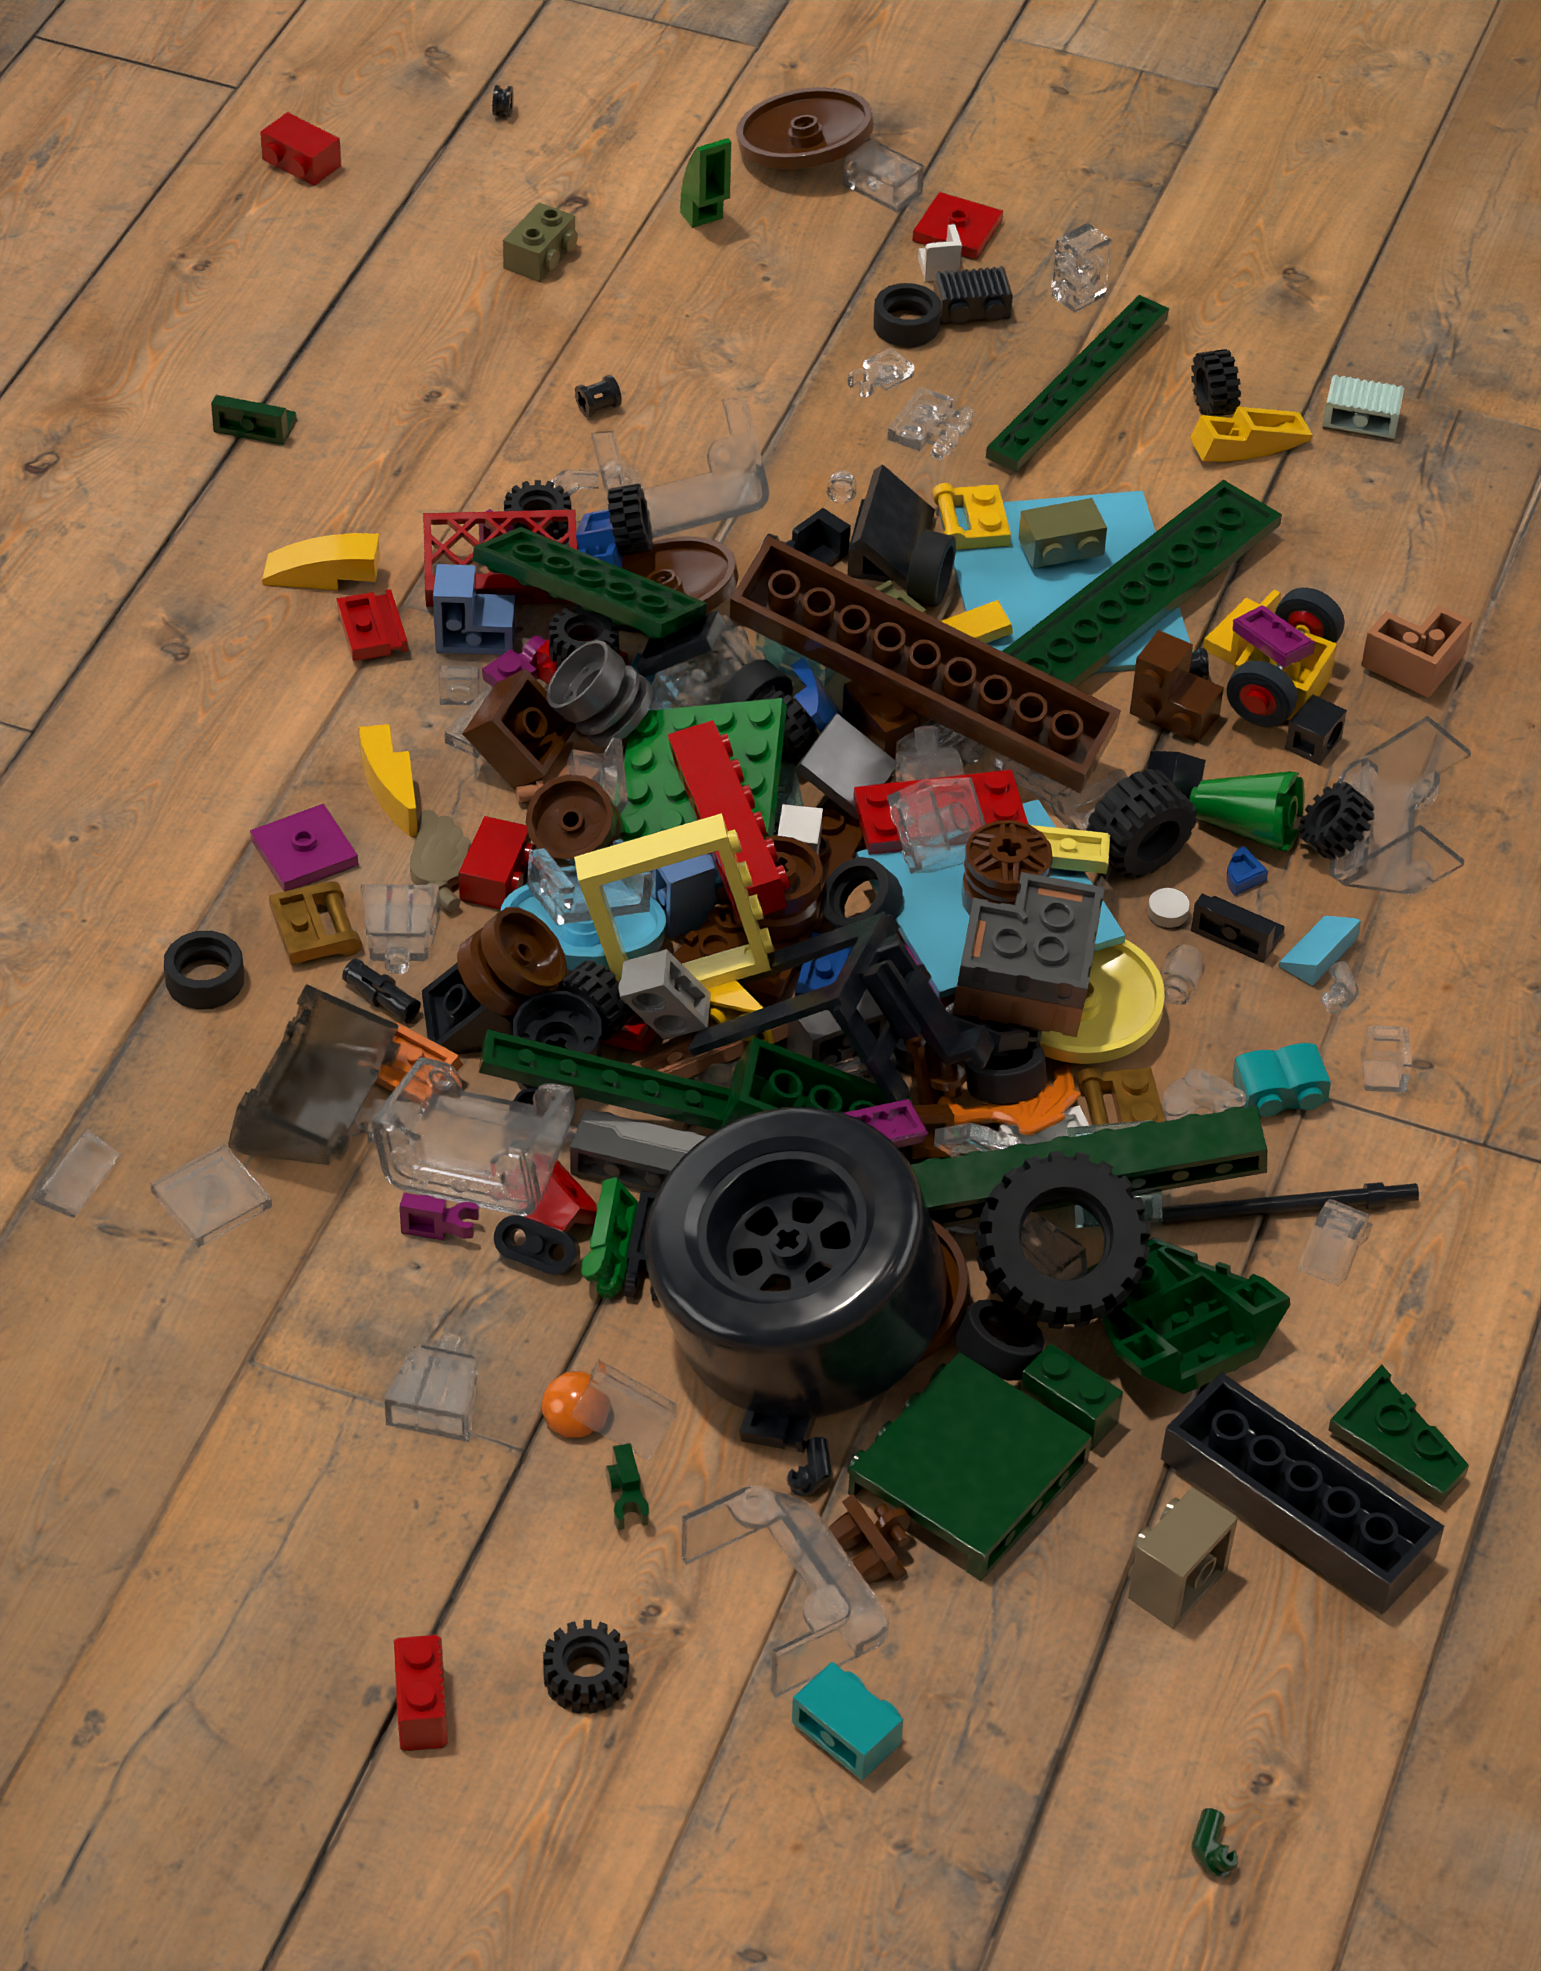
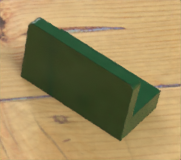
M215 395L211 403L213 431L237 437L284 445L297 420L296 412L286 410L284 407Z

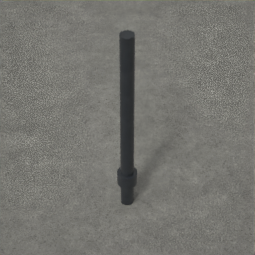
M1383 1182L1365 1183L1363 1188L1163 1206L1160 1208L1162 1224L1362 1205H1365L1366 1209L1385 1208L1386 1203L1416 1201L1419 1199V1189L1417 1183L1384 1186Z

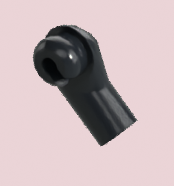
M824 1437L808 1439L806 1441L808 1464L799 1466L798 1472H795L793 1469L789 1471L787 1484L795 1495L802 1497L811 1496L830 1480L832 1471L828 1440Z

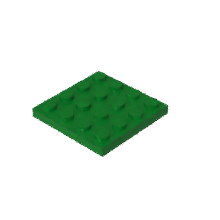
M783 698L648 710L639 725L627 738L618 808L625 828L623 842L697 821L674 765L667 734L714 720L720 735L725 733L728 735L734 755L730 757V760L738 759L745 782L740 784L742 787L749 785L756 806L755 809H752V812L760 811L767 831V835L763 837L773 836L787 710Z

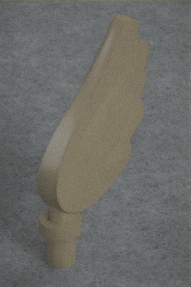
M424 810L420 815L418 836L410 856L411 880L420 889L428 891V896L434 903H440L448 912H453L460 906V900L451 892V887L459 883L458 872L471 846V841L463 836L462 829L454 825V821L450 816L438 817L434 811Z

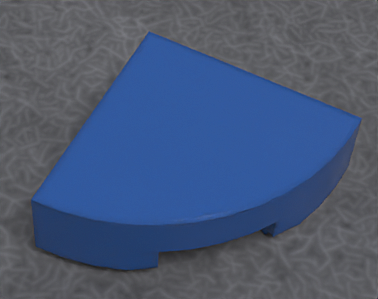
M1243 846L1233 854L1228 865L1226 876L1228 887L1234 896L1267 881L1268 870Z

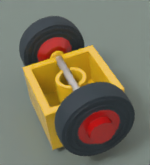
M1306 587L1293 589L1282 598L1275 611L1277 616L1315 642L1313 654L1284 668L1249 643L1236 662L1234 673L1227 684L1226 694L1231 707L1246 721L1262 727H1275L1286 720H1291L1312 694L1318 697L1321 695L1331 679L1337 641L1343 633L1345 619L1339 605L1330 596L1319 590Z

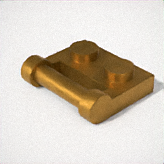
M328 881L269 895L270 908L290 964L338 953L343 956H352L362 949L363 944L360 936L356 931H353L342 903L344 894L338 882ZM322 904L327 907L336 933L326 935L316 905Z
M1089 1067L1077 1074L1079 1090L1085 1093L1093 1128H1091L1093 1133L1101 1129L1117 1130L1134 1127L1147 1121L1157 1123L1165 1121L1151 1067L1103 1072L1097 1068ZM1111 1091L1119 1122L1118 1127L1109 1123L1102 1092Z

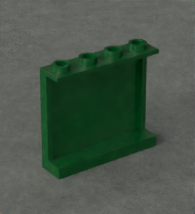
M959 1352L947 1365L942 1363L936 1368L926 1388L921 1393L914 1392L908 1398L902 1413L894 1422L889 1420L880 1428L875 1442L866 1451L860 1450L854 1455L847 1469L849 1473L848 1494L856 1496L864 1487L893 1507L905 1509L911 1519L968 1555L966 1572L982 1582L1088 1463L1092 1436Z

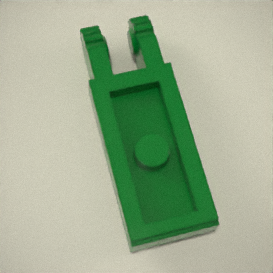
M616 1177L603 1181L600 1199L597 1203L593 1234L590 1238L591 1251L583 1258V1268L581 1269V1274L588 1282L598 1283L596 1290L605 1299H610L612 1296L615 1297L619 1290H621V1286H623L622 1282H624L625 1272L628 1269L627 1253L638 1207V1201Z

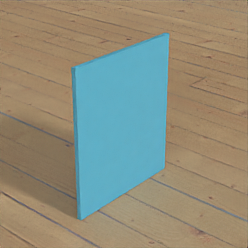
M1143 491L1003 502L1011 532L1010 546L956 550L953 570L964 611L966 612L999 600L1012 624L1013 634L986 644L1000 651L1006 649L1156 532ZM1093 498L1107 526L1104 556L1032 568L1018 539L1021 511ZM954 506L959 526L964 530H968L963 506ZM939 508V516H940L942 528H943V531H944V530H945V529H944V524H943V520H942V516H941V512H940V508ZM1179 606L1095 673L1135 670L1137 656L1158 630L1190 643Z

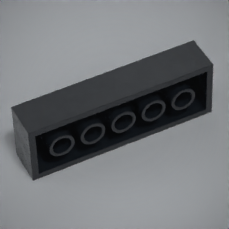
M1222 1372L1166 1426L1161 1459L1381 1615L1391 1607L1437 1557L1445 1527L1443 1524Z

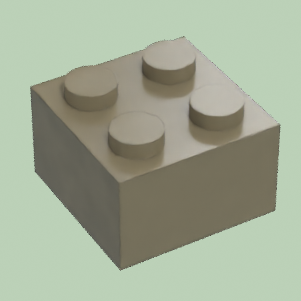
M1191 1487L1180 1500L1173 1498L1163 1510L1160 1522L1153 1529L1145 1528L1133 1544L1132 1550L1135 1552V1558L1128 1573V1577L1131 1578L1128 1599L1174 1629L1228 1570L1238 1517L1194 1487Z

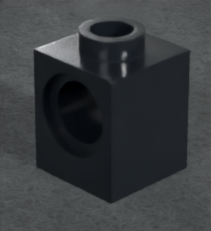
M1312 694L1289 721L1285 749L1319 765L1341 740L1347 710Z

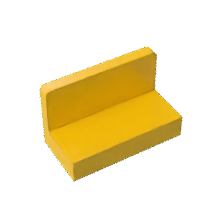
M1273 590L1260 604L1246 597L1204 638L1203 648L1208 653L1235 666L1249 642L1232 631L1233 619L1261 605L1275 613L1280 603L1281 593Z

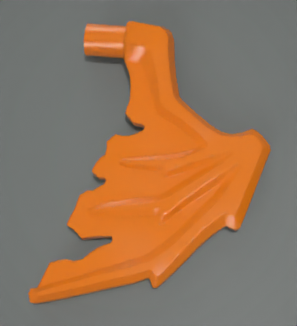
M1067 1063L1054 1071L1055 1081L1053 1086H1050L1047 1081L1045 1088L1038 1095L1025 1101L1011 1104L987 1103L973 1107H962L952 1098L942 1096L937 1104L949 1105L954 1113L955 1129H963L986 1123H999L1018 1127L1019 1133L1022 1135L1032 1136L1065 1119L1064 1112L1080 1097L1081 1092L1075 1090L1070 1064Z

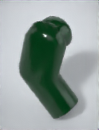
M1205 1808L1201 1812L1191 1848L1209 1874L1216 1877H1225L1236 1868L1238 1855L1235 1850L1229 1853V1846L1222 1845L1218 1840L1225 1820L1224 1814L1213 1808Z

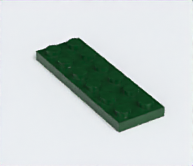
M522 527L474 546L472 561L487 566L489 571L509 575L518 579V582L522 585L535 586L545 590L553 598L574 602L580 605V608L584 611L603 614L610 617L616 624L632 626L643 631V634L650 638H664L668 634L705 618L707 603Z

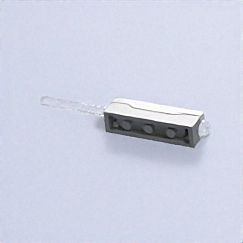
M444 1095L440 1096L437 1105L438 1112L571 1144L570 1174L602 1182L616 1177L627 1188L658 1193L660 1186L679 1160L705 1138V1136L694 1132L680 1131L659 1126L652 1122L637 1121L616 1116L609 1112H599L586 1108L579 1125L568 1126Z

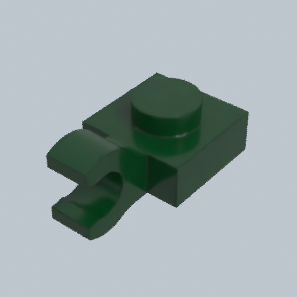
M631 1443L613 1446V1465L606 1466V1477L610 1493L618 1492L619 1499L614 1505L615 1526L618 1530L624 1529V1515L629 1512L637 1513L640 1516L642 1526L648 1525L649 1505L641 1493L640 1477Z

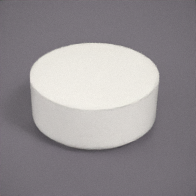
M1162 888L1151 894L1147 912L1149 918L1155 924L1172 928L1180 926L1187 920L1190 904L1187 896L1181 891L1173 888Z

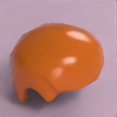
M584 1371L565 1372L551 1381L545 1390L541 1406L542 1414L549 1428L565 1438H583L593 1431L602 1429L609 1411L612 1410L609 1393L597 1377Z

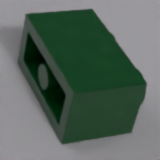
M1050 1343L1023 1371L1021 1391L1092 1436L1090 1451L1118 1424L1123 1391Z

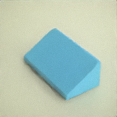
M1324 916L1286 954L1278 966L1313 986L1358 939L1361 920L1348 917Z

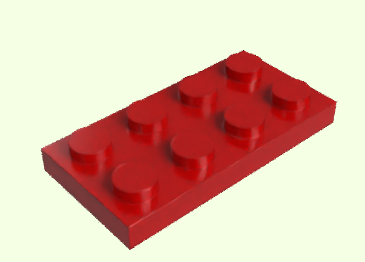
M1012 769L854 787L853 800L868 855L967 844L970 835L979 827L994 821L1014 820L1028 824Z

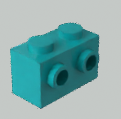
M833 1661L793 1696L791 1723L862 1781L901 1745L903 1718H901L896 1707L886 1700H879L865 1688V1685L856 1674L851 1671L845 1672Z

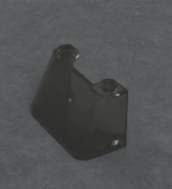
M306 984L297 1000L299 1005L297 1015L293 1017L292 1021L288 1022L283 1040L256 1088H251L249 1093L245 1092L237 1106L228 1148L244 1155L330 1166L334 1159L342 1161L351 1142V1137L347 1136L359 1111L384 1065L391 1068L397 1058L401 1044L395 1042L400 1025Z

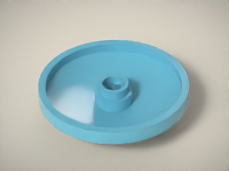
M560 876L537 880L516 889L504 900L501 911L506 907H519L533 913L548 925L558 938L565 953L566 970H574L583 961L588 962L589 960L595 961L596 965L600 963L605 966L606 970H610L582 893L578 876ZM619 881L602 885L628 959L657 952L664 942L666 916L661 905L653 897L631 885Z

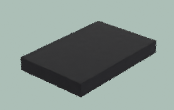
M882 464L873 471L852 546L906 590L909 566L914 548L921 533L924 530H930L935 509Z

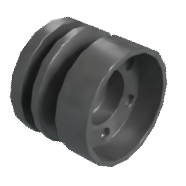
M595 640L585 643L562 662L550 681L546 699L549 705L567 721L575 723L577 729L582 734L587 735L592 743L600 747H607L627 737L639 725L652 702L653 687L644 676L638 674L636 669L626 665L623 658L603 641Z

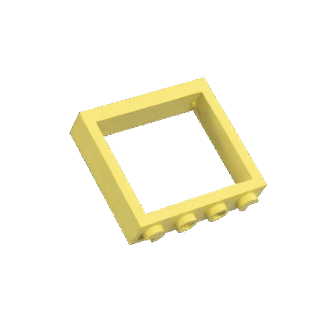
M722 813L574 857L582 893L609 968L616 975L615 979L618 982L622 977L623 961L629 959L602 885L715 851L719 852L749 944L682 963V965L706 989L771 970L767 953L774 952L770 933L768 927L759 928L757 920L764 919L757 894L752 896L748 894L746 887L753 886L746 861L738 863L735 854L742 852L740 841L735 829L727 830Z

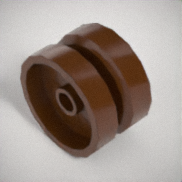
M566 774L550 779L535 792L528 804L525 822L529 838L552 868L566 875L577 876L574 857L623 843L625 828L621 813L601 785L586 776Z
M778 835L763 837L764 840L772 838L779 860L774 864L776 867L784 866L790 889L784 891L787 908L763 915L764 919L757 920L760 929L768 927L771 940L793 939L808 932L818 921L821 909L823 867L819 855L808 844L793 837ZM731 904V910L733 913L734 920L744 930L742 922L739 923L734 908Z
M506 907L484 924V927L466 939L460 945L457 953L458 970L465 986L477 1001L490 1011L502 1016H515L519 1007L531 996L551 990L563 980L567 969L565 953L555 934L536 915L519 907Z

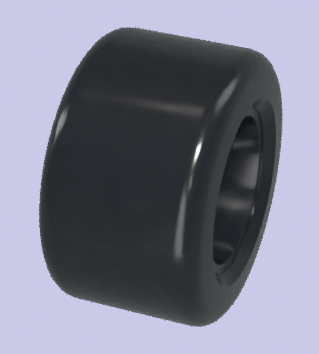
M787 1107L754 1113L724 1125L697 1143L679 1160L660 1186L648 1216L645 1232L647 1271L651 1285L683 1354L694 1372L709 1388L720 1397L742 1409L774 1418L803 1419L825 1417L856 1408L873 1400L899 1382L925 1354L941 1323L947 1296V1269L944 1253L918 1178L908 1160L887 1136L868 1123L848 1114L814 1107ZM824 1235L838 1236L850 1240L851 1243L844 1249H827L823 1247L822 1237ZM762 1258V1266L750 1273L752 1268ZM825 1266L831 1269L824 1276L808 1283V1275L817 1267ZM775 1278L791 1281V1290L763 1291Z

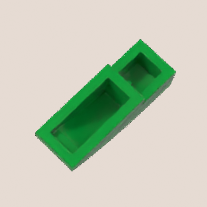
M729 138L697 147L686 166L681 189L680 213L692 228L723 219L724 200L730 199L732 142Z

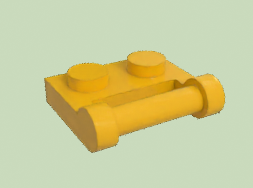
M941 483L933 488L934 503L940 508L945 530L943 533L954 536L956 550L1010 546L1011 532L998 485L953 488L951 484ZM954 506H963L968 530H964L959 526Z

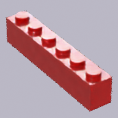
M714 720L667 734L674 765L697 820L722 813L727 830L735 829L742 852L735 855L738 863L746 861L753 886L746 887L749 896L757 894L763 915L787 908L784 891L790 889V884L783 865L776 867L774 864L779 861L772 838L765 840L763 838L764 835H767L763 817L760 811L752 812V809L756 808L755 801L749 785L742 787L740 784L745 782L738 759L730 760V757L734 755L727 733L720 735ZM712 852L711 855L738 921L741 923L742 921L719 852Z

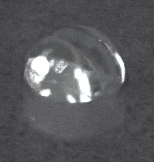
M845 470L836 471L828 479L827 495L832 501L847 503L856 495L857 482L850 472Z

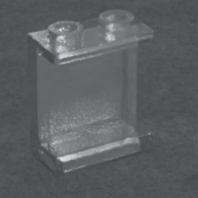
M622 839L613 840V845L623 843L624 841ZM545 848L529 850L527 887L557 925L592 920L578 881L576 865L560 868ZM651 871L602 885L613 917L649 912L650 895H653L655 892V881Z

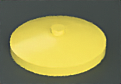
M1126 939L1124 943L1094 951L1088 990L1077 1037L1062 1035V1033L1055 1031H1042L1040 1046L1046 1057L1078 1064L1108 1062L1129 1055L1143 1046L1152 1037L1162 1018L1165 988L1159 970L1144 951Z

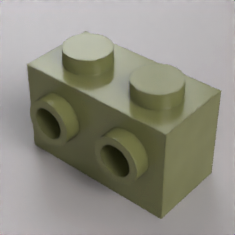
M539 202L503 239V268L540 282L550 271L557 267L558 262L568 251L570 252L574 249L578 239V233L575 231V215Z
M1093 498L1021 511L1018 539L1032 568L1104 556L1107 526Z

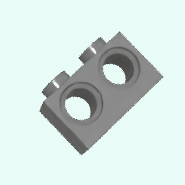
M667 949L623 961L622 977L618 986L619 997L664 1040L708 1028L711 993Z

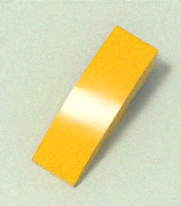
M1238 406L1232 418L1201 415L1190 436V440L1202 461L1227 462L1253 459L1285 451L1309 442L1313 434L1300 412Z
M349 533L328 535L282 547L268 554L262 583L268 586L338 590L340 580L375 582L381 557L379 534Z
M390 724L358 727L360 757L363 772L371 792L380 807L409 837L418 836L409 751L393 752Z

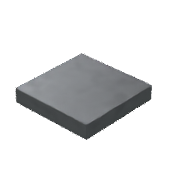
M837 713L826 725L795 770L858 820L853 800L854 787L885 784L899 763Z

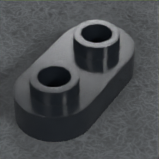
M520 1215L505 1217L495 1228V1247L500 1254L511 1260L545 1273L556 1275L570 1272L579 1261V1243L573 1235L566 1231ZM521 1229L524 1231L526 1239L522 1245L518 1246L514 1241V1236ZM559 1244L565 1249V1256L560 1261L556 1260L553 1254L555 1247Z

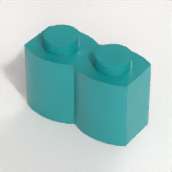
M1298 1043L1285 1046L1276 1051L1255 1050L1235 1057L1232 1077L1243 1107L1257 1106L1259 1116H1274L1287 1108L1312 1110L1328 1102L1331 1081L1316 1044Z

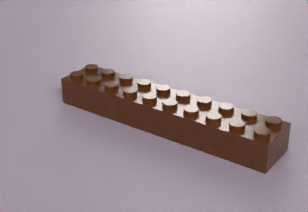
M770 536L766 538L730 598L731 620L1080 794L1117 729L1121 710Z

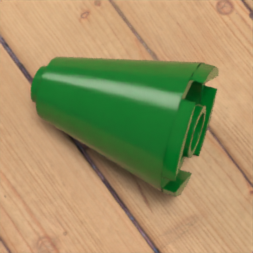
M1292 771L1202 780L1198 787L1192 789L1190 801L1196 808L1197 819L1276 850L1289 852L1294 847L1299 835L1298 829H1293L1296 817L1303 816L1304 812L1303 777H1298L1300 773Z

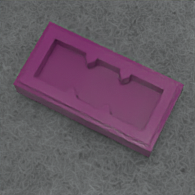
M1263 605L1233 619L1232 631L1284 668L1314 653L1315 642Z
M909 1099L845 1112V1114L875 1127L898 1148L922 1143L928 1135Z

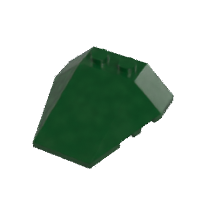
M1156 1238L1149 1239V1257L1139 1281L1123 1303L1119 1304L1109 1315L1101 1319L1116 1355L1141 1376L1182 1394L1200 1388L1202 1385L1214 1380L1221 1372L1224 1374L1233 1372L1239 1367L1258 1359L1290 1307V1297L1263 1277L1252 1274L1247 1279L1231 1273L1230 1265L1218 1262L1214 1267L1198 1261V1256L1195 1252ZM1098 1263L1080 1271L1081 1277L1090 1273Z

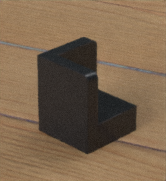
M822 508L792 530V540L799 542L800 552L831 567L848 555L851 525L825 508Z
M1150 751L1147 769L1161 771L1190 800L1192 789L1198 787L1203 779L1206 760L1181 752Z

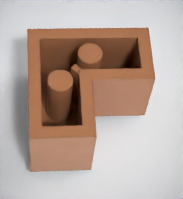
M1438 605L1421 626H1417L1385 611L1367 632L1361 666L1429 698L1466 654L1472 620Z

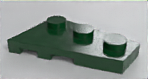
M1381 1364L1330 1419L1328 1430L1441 1504L1465 1478L1469 1464L1436 1426H1429L1416 1411L1417 1404L1407 1393L1401 1394L1390 1381L1391 1374Z

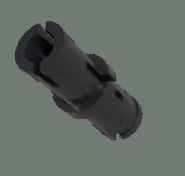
M358 958L352 959L345 966L342 979L367 995L369 1003L375 1007L381 1005L404 1023L411 1022L417 1016L421 1002L397 987L396 981L387 974L380 975ZM372 983H374L376 986H378L379 988L383 989L385 992H387L388 994H390L391 997H390V998L387 997L386 995H384L383 993H381L379 990H377L376 988H374V987L372 986Z

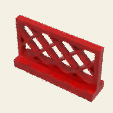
M576 510L423 513L426 607H434L435 575L432 573V565L444 555L455 565H470L474 562L472 561L473 552L462 561L449 549L462 537L473 547L481 544L468 533L475 524H486L494 530L483 542L507 533L506 530L514 523H524L532 532L564 545L569 542V547L577 550ZM552 522H568V532L559 541H556L544 530ZM431 525H448L456 533L442 544L431 534ZM432 545L437 549V551L434 552L433 554H432ZM491 571L487 574L476 573L477 594L515 595V604L574 603L566 599L553 598L549 595V592L535 586L522 585L518 582V579L506 574H497Z

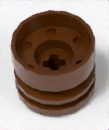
M1014 820L988 823L979 827L970 835L965 847V873L963 875L961 891L963 907L969 916L973 898L988 900V902L996 904L1015 905L1021 872L1050 877L1053 855L1051 844L1045 835L1029 824Z

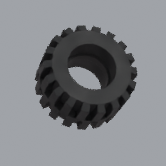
M1145 769L1143 772L1137 771L1128 778H1123L1105 793V796L1094 807L1095 810L1089 817L1088 822L1090 824L1087 826L1086 831L1108 833L1110 835L1108 863L1121 876L1124 875L1126 878L1131 879L1135 876L1140 878L1150 872L1157 871L1181 851L1192 835L1191 831L1197 821L1195 819L1197 812L1194 804L1161 771Z

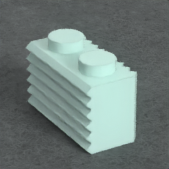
M1336 374L1332 376L1323 427L1395 439L1404 387L1402 385L1396 387L1395 384L1390 385L1388 383L1382 384L1381 382L1375 384L1373 380L1370 382L1366 379L1361 381L1359 378H1346L1344 375L1339 377Z

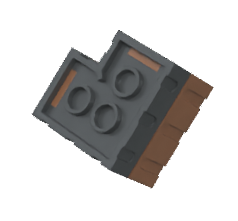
M1021 872L1015 905L996 904L988 902V900L973 898L952 1014L965 1017L967 1015L975 1016L981 1020H991L1006 1024H1020L1021 1026L1033 1027L1045 1032L1055 1031L1062 1033V1035L1077 1037L1088 990L1105 887Z

